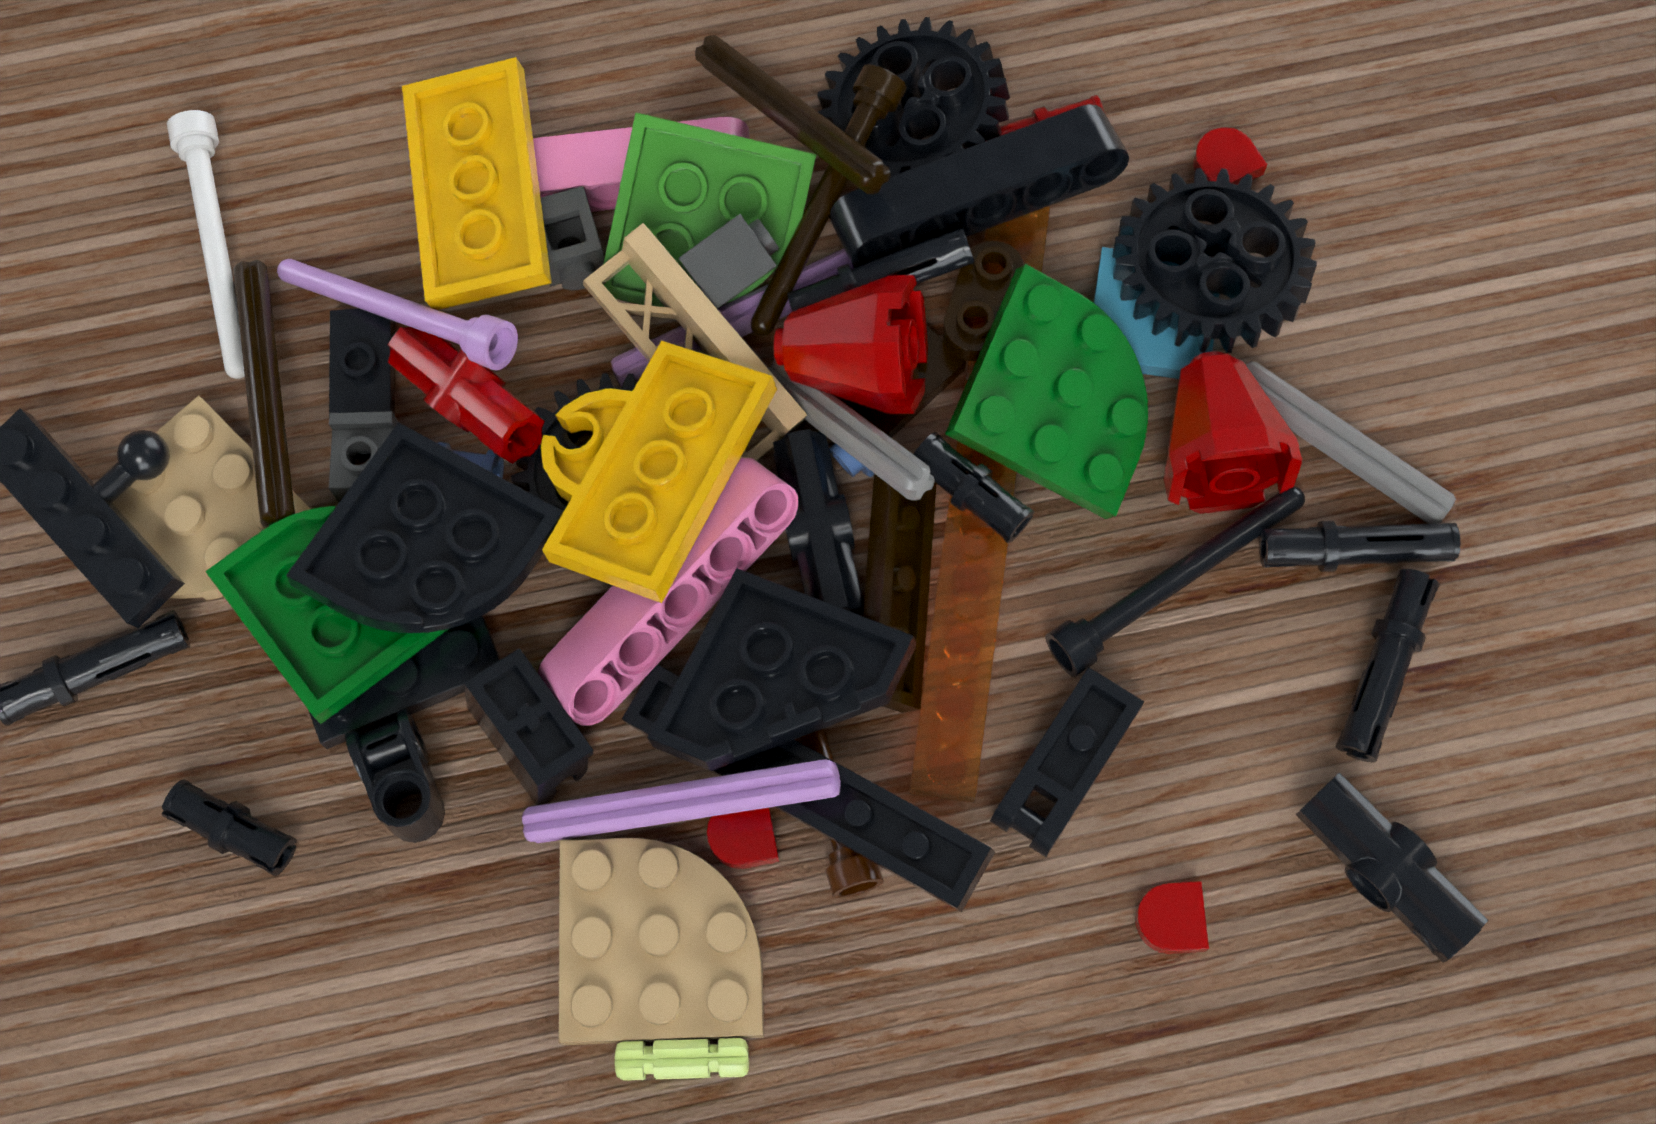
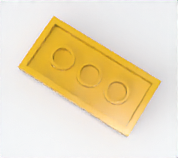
M517 57L403 85V102L425 302L431 308L441 310L551 284L525 73Z

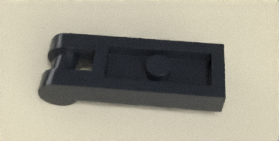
M1088 667L998 805L990 822L1006 832L1010 828L1018 831L1032 840L1030 848L1047 857L1138 715L1144 701ZM1034 790L1055 803L1047 818L1042 817L1025 806Z

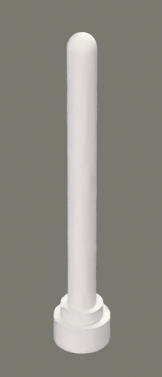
M200 110L183 111L173 115L167 121L170 145L172 150L178 153L179 158L186 161L224 368L227 375L231 378L241 379L245 377L237 298L210 160L214 156L215 148L219 144L214 116L208 112Z

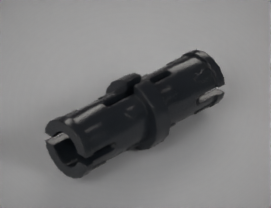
M937 432L930 434L914 452L913 455L930 467V474L934 476L935 483L952 496V505L960 511L966 509L971 511L1003 537L1005 542L1011 543L1031 521L1035 511L1024 505L993 480L992 470L982 463L978 466L973 464L942 439V436Z
M185 779L180 780L171 788L162 805L164 811L161 814L163 817L183 827H187L208 839V846L221 854L230 851L256 864V866L273 876L279 875L287 867L297 847L295 846L297 843L296 838L260 822L257 818L251 816L250 809L237 801L228 804L204 792Z

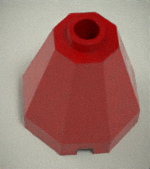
M914 275L886 276L791 312L784 321V327L777 328L775 331L774 356L777 365L784 366V370L790 380L888 414H914L924 396L926 378L913 379V371L918 363H927L928 356L924 297L920 290L913 291L917 284Z
M1219 351L1205 352L1194 357L1190 364L1181 368L1163 478L1168 501L1179 505L1181 496L1185 497L1188 500L1189 510L1204 514L1253 508L1266 501L1264 489L1276 483L1279 494L1293 488L1302 465L1298 440L1246 364L1229 354Z

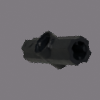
M810 429L788 433L784 438L773 442L774 460L778 477L794 488L798 495V509L795 518L786 528V534L792 561L798 562L804 594L861 616L863 615V595L851 550L855 549L853 531L844 493H838L827 438L823 433L814 432Z
M1340 773L1296 814L1346 865V876L1357 891L1378 909L1385 912L1392 911L1443 963L1465 947L1489 921L1435 868L1437 860L1434 854L1418 835L1398 822L1390 823Z

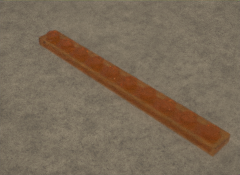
M1044 207L986 229L985 241H1001L1011 245L1019 252L1024 264L1042 272L1050 207ZM988 263L983 266V269L990 274H999L1004 270L997 263ZM974 316L973 329L981 328L986 324L982 318ZM968 361L965 386L976 361ZM957 441L956 450L976 466L981 463L993 471L992 479L1014 496L1017 472ZM950 495L910 794L975 803L1008 543L968 509L964 511L958 510L951 504L952 496Z

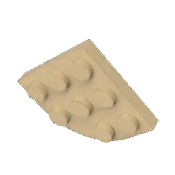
M198 395L155 432L165 440L170 451V460L165 471L151 480H136L112 504L185 583L170 598L187 599L203 597L208 601L224 596L205 571L264 530L265 527L260 522L252 449ZM293 491L295 514L310 510L306 503Z
M644 838L560 840L559 1043L561 1045L615 1044L622 1041L654 1042V1040L764 1038L763 969L757 933L742 899L732 885L715 868L687 850L657 840Z

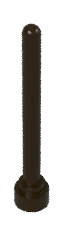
M870 64L864 65L853 86V92L856 95L853 104L856 109L845 133L864 147L877 120L885 119L888 112L896 111L907 89L904 81L882 67ZM829 164L751 318V329L759 336H766L773 331L788 301L787 293L793 291L829 219L830 210L834 203L838 201L848 180Z

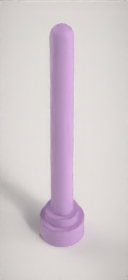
M285 259L278 265V276L284 282L460 344L462 351L466 353L470 361L486 368L501 370L509 364L515 354L518 334L511 322L491 315H482L479 318L474 317L467 321L293 259Z

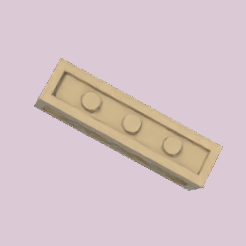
M644 223L624 238L620 252L583 280V286L648 362L657 349L649 339L650 317L676 319L685 329L684 348L692 350L694 340L705 355L773 376L777 391L761 419L772 432L748 452L744 450L741 458H753L759 461L774 448L773 442L784 438L788 433L796 430L806 418L807 414ZM629 264L646 284L644 305L618 302L603 284ZM652 292L665 307L651 306ZM630 315L643 316L642 329Z

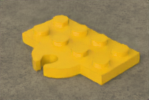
M661 341L633 391L612 388L585 393L565 405L555 414L562 428L570 433L584 430L592 431L593 435L584 446L577 449H566L559 444L555 436L543 435L541 443L543 468L560 496L569 502L542 549L548 561L662 603L777 391L773 376Z

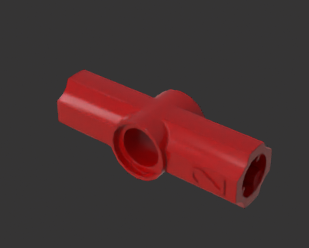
M400 327L388 343L390 348L388 363L426 394L423 400L460 429L467 433L472 432L478 437L477 439L491 449L496 455L512 464L524 456H531L543 439L542 427L545 421L504 388L506 382L489 368L470 361L462 349L458 351L450 342L443 338L412 327Z

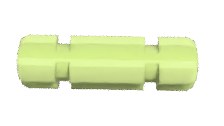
M719 1038L718 1044H710L708 1039L654 1040L653 1046H646L644 1041H622L617 1044L615 1050L616 1076L622 1080H646V1074H654L656 1079L710 1078L711 1072H719L720 1078L743 1077L747 1075L749 1069V1047L746 1040L742 1038Z

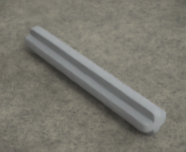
M775 360L771 367H768L770 372L807 414L805 420L904 497L909 500H919L925 491L932 489L935 479L930 474V467L836 396L791 381L784 370V366L777 365Z
M1250 361L1246 365L1292 432L1428 524H1439L1442 522L1455 503L1456 498L1454 494L1259 363Z

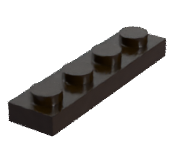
M874 473L863 617L914 636L916 648L889 704L882 706L904 713L921 710L937 483L934 482L932 489L925 491L921 499L909 500Z

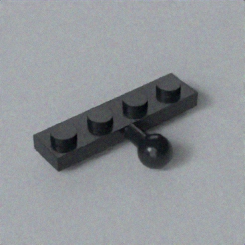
M21 408L18 409L0 426V482L127 624L139 628L185 583L112 503L136 480H151L165 471L170 460V451L167 443L160 435L152 431L138 430L131 432L122 439L118 446V462L94 484L33 415Z

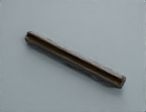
M706 36L703 45L696 47L695 58L705 69L866 194L878 193L882 184L889 181L890 169L883 164L881 159L718 36Z
M254 260L250 263L245 261L237 263L234 267V279L259 516L262 526L267 528L273 523L295 514L267 266L262 261Z

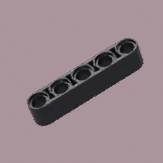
M1088 104L892 176L888 182L882 184L880 191L876 194H866L861 189L854 190L842 196L834 203L830 210L829 219L853 268L896 253L904 248L915 246L963 228L965 236L968 237L1103 186L1122 174L1128 165L1129 155L1103 109L1097 105Z

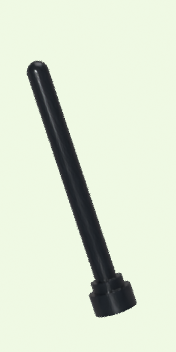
M1294 486L1281 494L1277 493L1090 621L1083 618L1075 623L1071 620H1066L1045 635L1046 643L1052 655L1065 672L1072 677L1078 676L1087 670L1088 667L1097 663V654L1104 650L1103 642L1258 538L1263 529H1271L1299 510L1305 503L1304 492Z

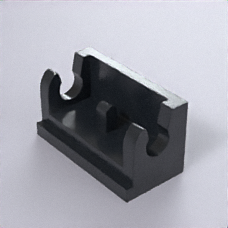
M520 648L464 682L467 709L536 806L547 804L553 800L557 792L555 788L566 778L572 776L575 781H578L585 775L588 769V758L593 755L594 750Z

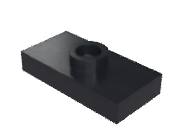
M362 309L330 311L329 415L330 413L392 411L395 415V368L388 363L390 357L388 343L395 335V321Z

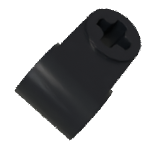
M406 708L397 712L396 720L361 735L355 730L346 733L345 741L350 757L359 777L364 783L373 811L378 819L395 836L403 841L416 843L425 841L435 835L443 824L445 816L444 803L428 764L429 756L424 741L409 710ZM411 794L422 795L421 806L415 814L404 819L396 818L397 805L403 798Z

